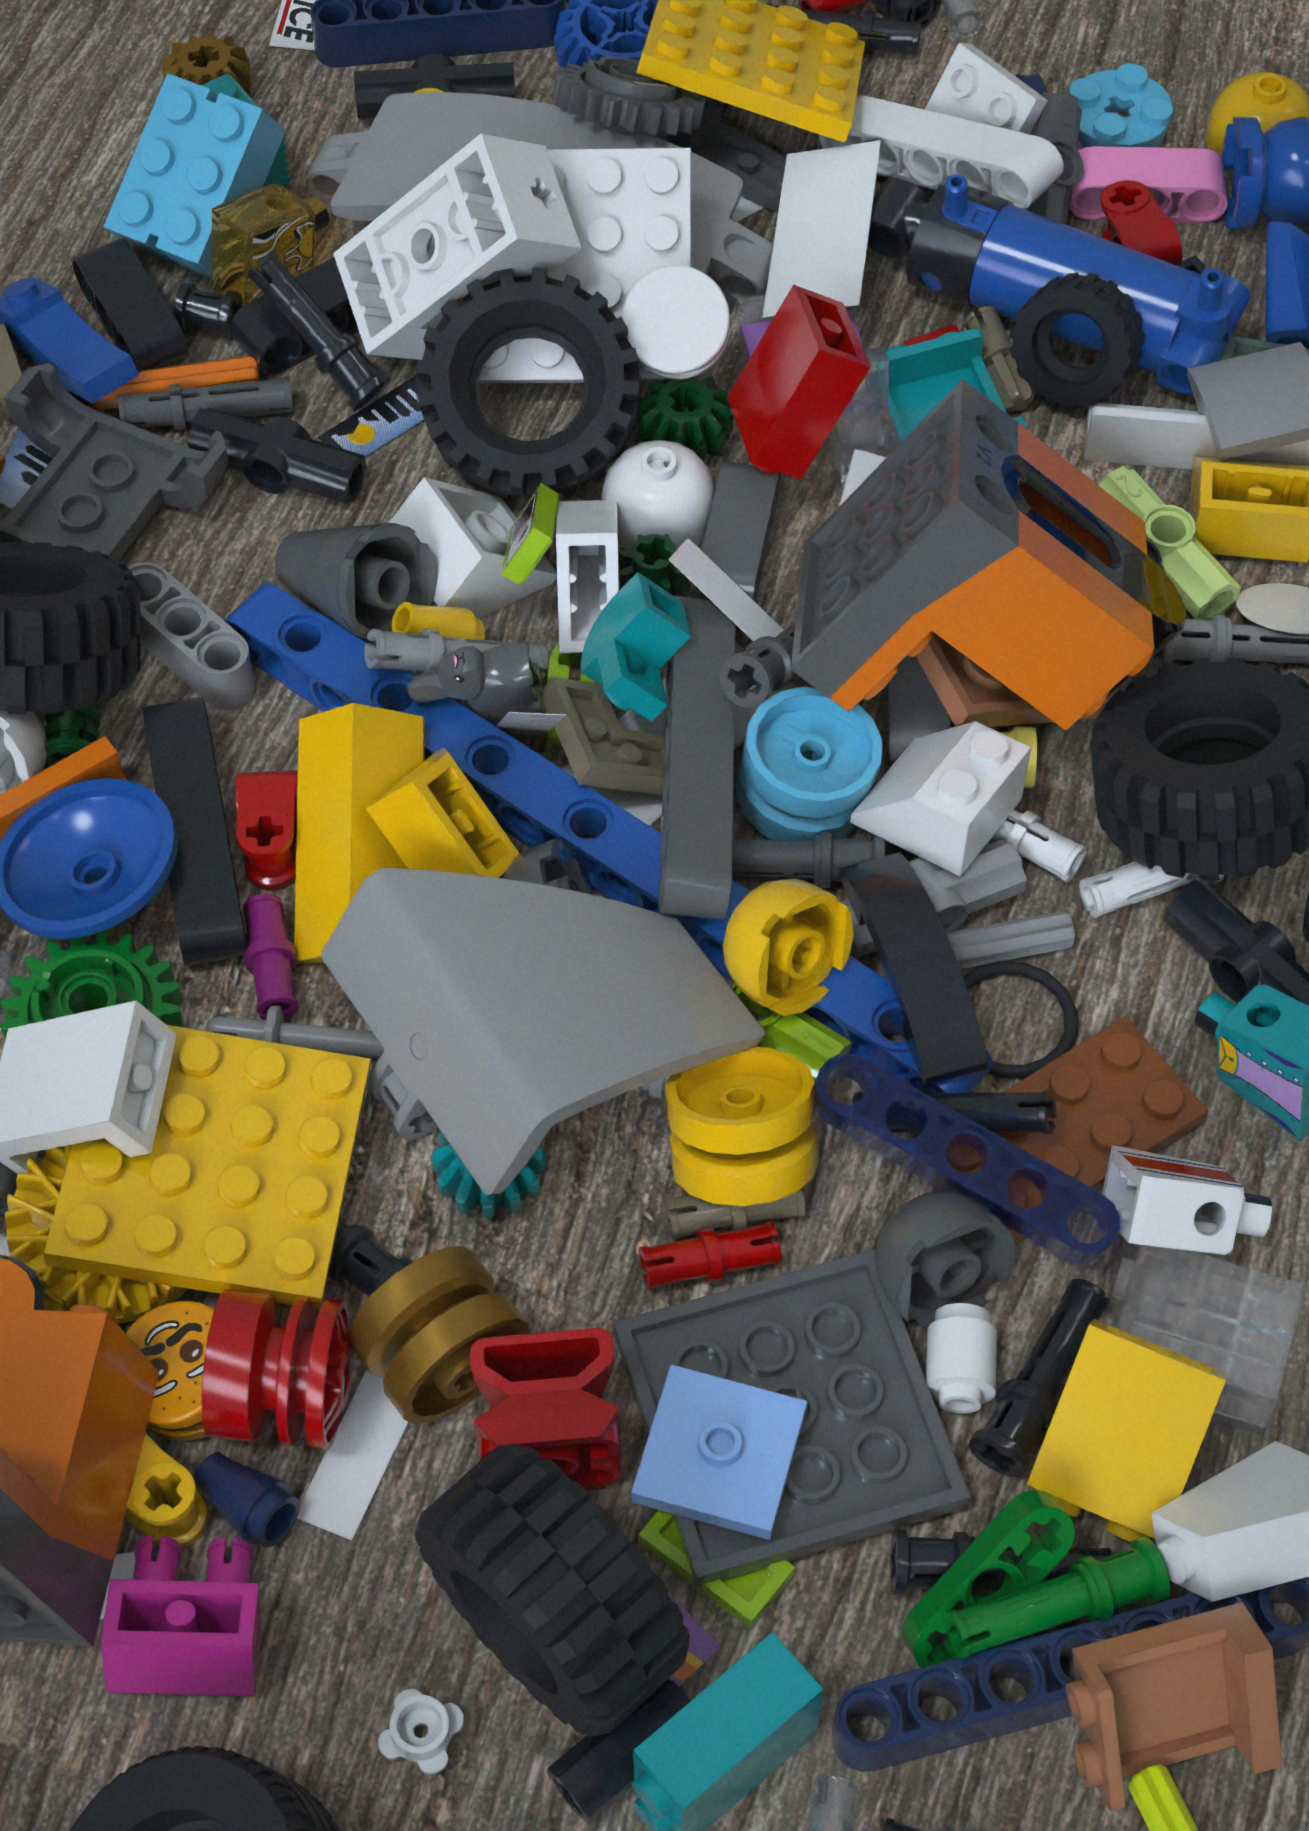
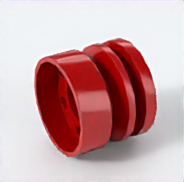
M225 1289L220 1294L212 1315L203 1365L201 1401L205 1435L215 1439L256 1442L262 1434L271 1411L275 1412L279 1442L283 1445L294 1446L305 1422L307 1444L311 1448L330 1449L336 1437L341 1413L345 1410L348 1402L352 1380L353 1349L347 1334L350 1328L347 1303L344 1300L327 1298L321 1305L315 1324L313 1301L310 1297L298 1296L292 1304L285 1327L279 1326L276 1300L271 1293Z

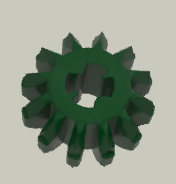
M713 376L701 381L691 377L687 379L666 378L663 384L649 382L645 397L639 399L637 423H639L640 440L642 442L654 440L677 442L693 450L703 462L707 458V454L721 456L722 449L725 447V441L730 439V433L733 432L734 417L731 415V407L727 399L728 391L717 389Z

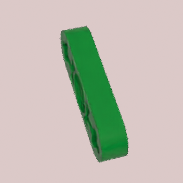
M1030 1490L1015 1496L909 1612L903 1624L902 1635L907 1648L920 1668L958 1658L951 1647L949 1639L942 1643L936 1639L928 1641V1637L935 1630L946 1634V1631L956 1629L955 1626L947 1627L945 1625L944 1614L947 1611L955 1610L954 1606L959 1601L962 1602L964 1607H968L1041 1583L1068 1553L1075 1538L1074 1523L1053 1495L1041 1490ZM1034 1521L1040 1525L1047 1524L1049 1526L1040 1536L1034 1532H1026L1028 1526ZM1011 1547L1016 1556L1021 1555L1023 1559L1018 1564H1015L1010 1555L1005 1551L1006 1548ZM991 1568L1005 1570V1580L998 1591L986 1597H977L971 1594L972 1583L980 1573Z

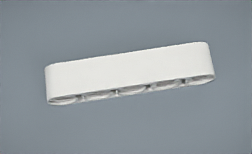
M869 96L856 97L853 122L845 143L819 134L820 144L823 149L881 140L877 175L907 180L915 185L936 190L948 176L961 174L967 179L969 186L1012 201L1013 205L1023 209L1028 208L1064 171V162L1057 148L1048 140L1039 136Z

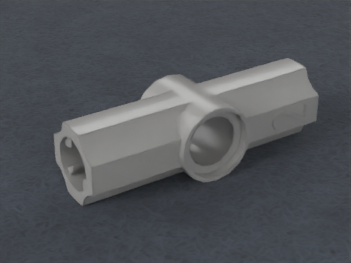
M1002 839L985 845L961 877L923 858H917L909 862L930 897L946 933L953 932L966 921L970 913L1023 893L1026 889L1027 878L1022 867L1021 857L1011 842L1005 843ZM849 899L840 902L846 905L852 914L854 937L850 954L857 959L877 951L866 924L859 926Z

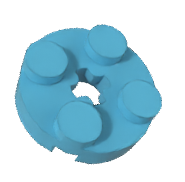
M1127 63L1121 65L1117 70L1099 71L1084 78L1076 79L1070 85L1069 94L1078 98V106L1082 109L1078 141L1083 144L1082 148L1092 146L1159 148L1163 144L1165 134L1170 128L1173 105L1166 90L1159 83L1148 78V72L1144 67L1138 64ZM1111 112H1122L1127 114L1128 117L1123 118L1118 113Z

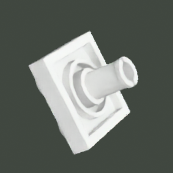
M959 43L924 110L1030 134L1048 100L972 44Z

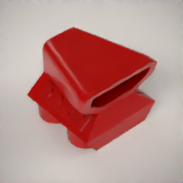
M589 1328L478 1339L472 1344L469 1354L472 1377L491 1407L474 1420L479 1461L498 1446L520 1444L522 1447L528 1446L538 1451L542 1459H550L562 1468L563 1473L570 1480H576L586 1491L602 1490L607 1485L613 1484L621 1478L620 1407L601 1398L612 1374L615 1358L613 1338L607 1330L603 1328Z

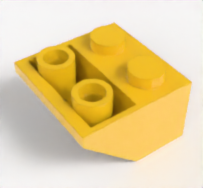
M1194 455L1192 460L1190 512L1195 521L1196 531L1194 536L1210 554L1307 563L1309 559V465L1237 458L1220 461L1219 457Z
M445 747L434 752L366 808L408 869L499 878L507 871L513 859L520 854Z

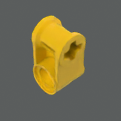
M145 1433L127 1503L125 1519L145 1535H154V1542L160 1545V1538L163 1535L175 1539L181 1545V1548L190 1546L202 1536L207 1528L209 1513L206 1502L197 1492L195 1480L186 1467L165 1453ZM168 1502L175 1507L171 1508L169 1505H166L165 1503Z

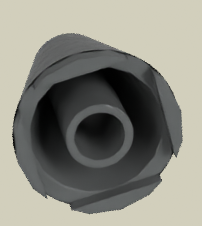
M396 523L297 531L291 533L282 541L275 557L277 577L286 588L361 640L376 644V641H369L367 638L371 629H380L381 631L392 632L393 615L401 603L409 602L416 605L431 606L434 600L437 580L434 554L429 545L420 542L414 534L416 531L408 526Z

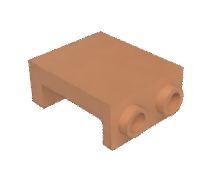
M1243 1602L1072 1649L1076 1681L1066 1684V1694L1074 1721L1082 1731V1740L1073 1743L1074 1758L1084 1785L1087 1788L1097 1786L1110 1811L1125 1808L1122 1778L1134 1775L1149 1766L1158 1764L1166 1766L1237 1746L1253 1774L1282 1767L1273 1648Z

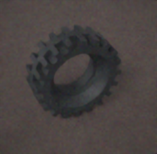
M533 267L532 276L513 277L511 268L498 271L500 278L498 281L482 286L477 279L466 285L468 295L456 304L449 299L441 307L443 318L435 329L428 327L423 338L426 346L422 360L417 359L416 375L419 380V394H417L419 407L431 439L435 442L443 460L450 468H456L465 477L466 483L478 489L479 486H483L494 491L496 496L506 501H510L511 496L529 497L530 500L542 483L557 493L562 492L564 498L577 494L575 487L589 479L596 483L605 476L604 468L614 457L619 458L627 449L626 440L631 429H635L637 425L639 396H641L636 348H633L626 338L628 336V327L622 317L616 318L608 308V300L598 291L591 295L580 288V280L567 274L564 281L553 279L547 276L546 268ZM539 338L558 344L574 357L583 374L585 393L578 414L564 430L547 439L521 441L501 434L486 421L478 406L476 385L482 366L497 349L514 340Z

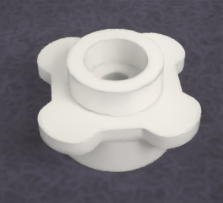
M416 1689L402 1691L395 1698V1709L390 1717L389 1729L383 1731L378 1738L380 1752L390 1761L403 1758L418 1764L424 1774H437L444 1770L448 1764L446 1750L452 1735L463 1728L464 1718L462 1711L454 1703L442 1705L437 1699L428 1695H422ZM420 1725L428 1728V1733L423 1738H418L414 1735L415 1728Z

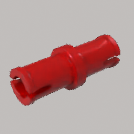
M772 1221L764 1222L762 1225L715 1234L713 1228L698 1230L696 1238L651 1247H639L640 1269H646L647 1274L642 1276L647 1290H651L658 1286L703 1277L707 1283L722 1281L723 1273L768 1264H780V1242L772 1243V1237L778 1235L776 1227Z

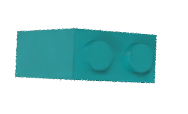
M773 1632L633 1750L634 1780L632 1781V1786L639 1798L632 1804L636 1813L650 1831H706L817 1734L824 1689Z

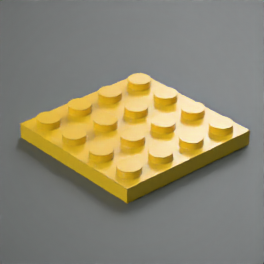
M658 0L636 73L845 143L853 122L865 42L859 40L857 32L848 25L838 22H831L826 25L811 20L803 11L792 6L781 5L776 8L758 2V0Z
M167 1025L177 1033L152 1153L129 1157L105 1138L72 1144L44 1250L45 1265L221 1294L225 1289L271 1293L275 1297L276 1303L292 1305L298 1296L310 1297L313 1301L314 1309L320 1310L323 1304L370 1072V1058Z

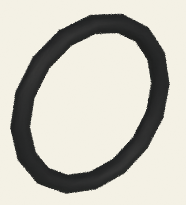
M996 961L976 967L963 977L967 990L980 980L998 974L1023 975L1042 983L1056 996L1064 1012V1032L1057 1047L1044 1058L1024 1065L1000 1064L993 1061V1067L988 1072L989 1074L996 1077L1026 1078L1071 1049L1078 1034L1077 1009L1067 988L1048 971L1025 962Z

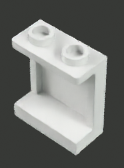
M138 1001L9 1028L0 1060V1162L16 1174L19 1172L27 1173V1160L32 1157L36 1162L38 1152L41 1150L105 1138L129 1157L152 1153L177 1033Z

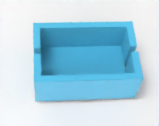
M167 73L103 228L119 239L125 238L132 248L168 262L173 260L181 267L214 279L213 273L224 262L233 259L236 251L231 254L229 253L237 249L259 195L244 205L226 226L213 228V221H226L243 203L261 192L286 130L263 108L219 93L217 96L209 88ZM250 196L228 216L213 217V211L217 208ZM238 221H240L234 228L224 230L225 228L233 227ZM230 264L226 265L214 280H218L223 272L229 268Z

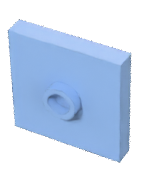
M670 1365L631 1491V1502L770 1540L804 1421L807 1401Z

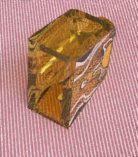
M270 184L212 208L213 293L225 295L228 290L236 291L242 295L243 306L264 295L262 290L254 281L250 280L247 274L253 266H256L258 269L262 267L258 261L273 251L276 252L281 262L295 278L311 270L314 267L315 234L327 227L330 222L329 213L325 205L315 197H310L304 201L282 186Z

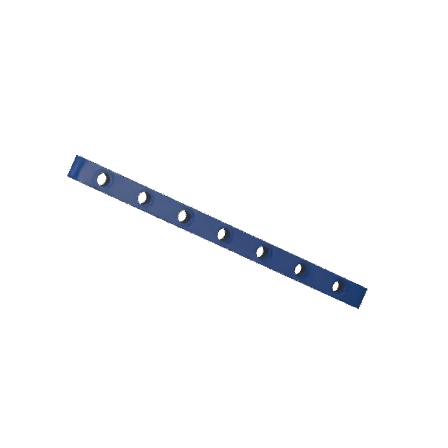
M271 583L261 584L224 619L248 643L251 663L323 712L350 703H357L423 716L425 719V760L440 748L445 747L503 831L529 848L553 839H561L564 843V851L559 852L560 857L564 862L574 858L577 859L592 890L607 899L659 913L660 832L589 786L579 785L575 777L453 698L447 697L424 703L412 700L408 695L406 685L409 684L410 677L415 676L414 673L409 670L370 669L365 662L366 642ZM494 772L497 774L488 775L487 773ZM585 835H595V836H597V837L591 838V839L581 838L582 836H585ZM732 879L729 905L724 920L660 914L677 918L717 971L735 983L724 963L723 941L731 914L751 891ZM850 955L842 972L832 967L828 977L818 985L830 989L821 1001L804 1011V1013L852 1041L850 1052L847 1055L848 1059L872 1075L883 1079L902 1093H909L914 1086L930 1087L929 1091L932 1090L933 1093L973 1092L993 1067L992 1058L986 1050L989 1061L988 1069L924 1085L907 1041L893 1042L884 1037L888 1034L904 1036L902 1031L904 1016L889 980Z

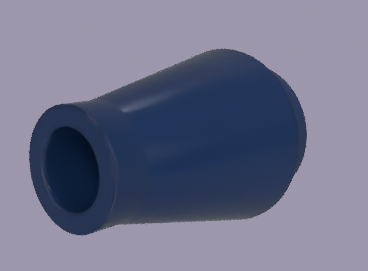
M221 1452L209 1455L200 1464L194 1475L196 1488L206 1495L237 1534L250 1544L259 1543L263 1547H271L280 1542L296 1522L300 1511V1502L292 1495V1488L288 1482L235 1462Z

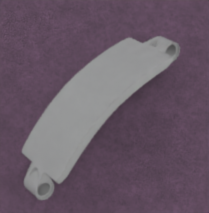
M402 93L390 95L384 100L368 132L328 137L308 170L303 186L307 187L314 197L329 204L331 212L335 216L353 221H374L481 133L545 145L547 150L681 147L650 134L636 136L618 134L605 129L596 121H585V115L567 113L568 108L538 101L471 93ZM691 152V267L702 271L706 275L709 273L722 290L725 298L730 302L742 306L756 305L763 299L767 289L773 245L758 234L731 220L743 194V180L729 170Z

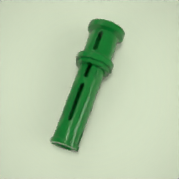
M1140 1537L1130 1543V1549L1098 1560L1089 1555L1077 1558L1074 1564L1069 1567L1068 1574L959 1610L947 1611L944 1614V1623L947 1627L955 1626L956 1629L946 1631L955 1654L958 1658L965 1659L971 1654L1081 1617H1085L1088 1621L1098 1619L1104 1621L1113 1617L1114 1610L1146 1599L1154 1604L1164 1602L1170 1596V1580L1166 1565L1156 1545L1149 1538Z

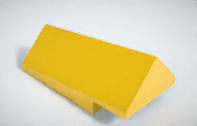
M350 703L299 719L294 928L296 964L324 963L321 956L322 951L360 885L367 877L381 868L408 869L366 808L425 761V719L423 716Z

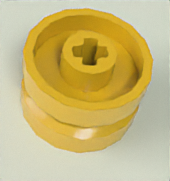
M753 1047L669 1077L665 1085L667 1116L672 1131L669 1137L672 1170L675 1182L689 1195L712 1204L749 1206L771 1203L794 1194L813 1179L819 1164L818 1137L813 1122L816 1113L815 1086L810 1068L797 1057L773 1048Z

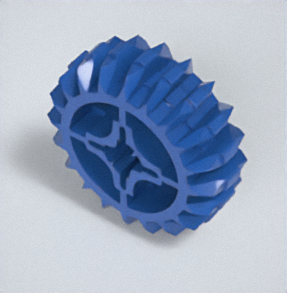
M569 0L568 8L560 12L556 27L557 34L554 35L558 65L564 68H568V64L583 67V62H588L590 59L599 61L601 57H621L640 61L658 0Z

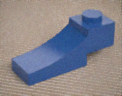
M34 277L32 279L18 280L4 289L3 296L0 297V324H5L12 347L30 355L35 366L46 363L52 364L56 368L58 377L66 390L94 403L139 375L131 355L110 343L89 326L63 299L59 289Z

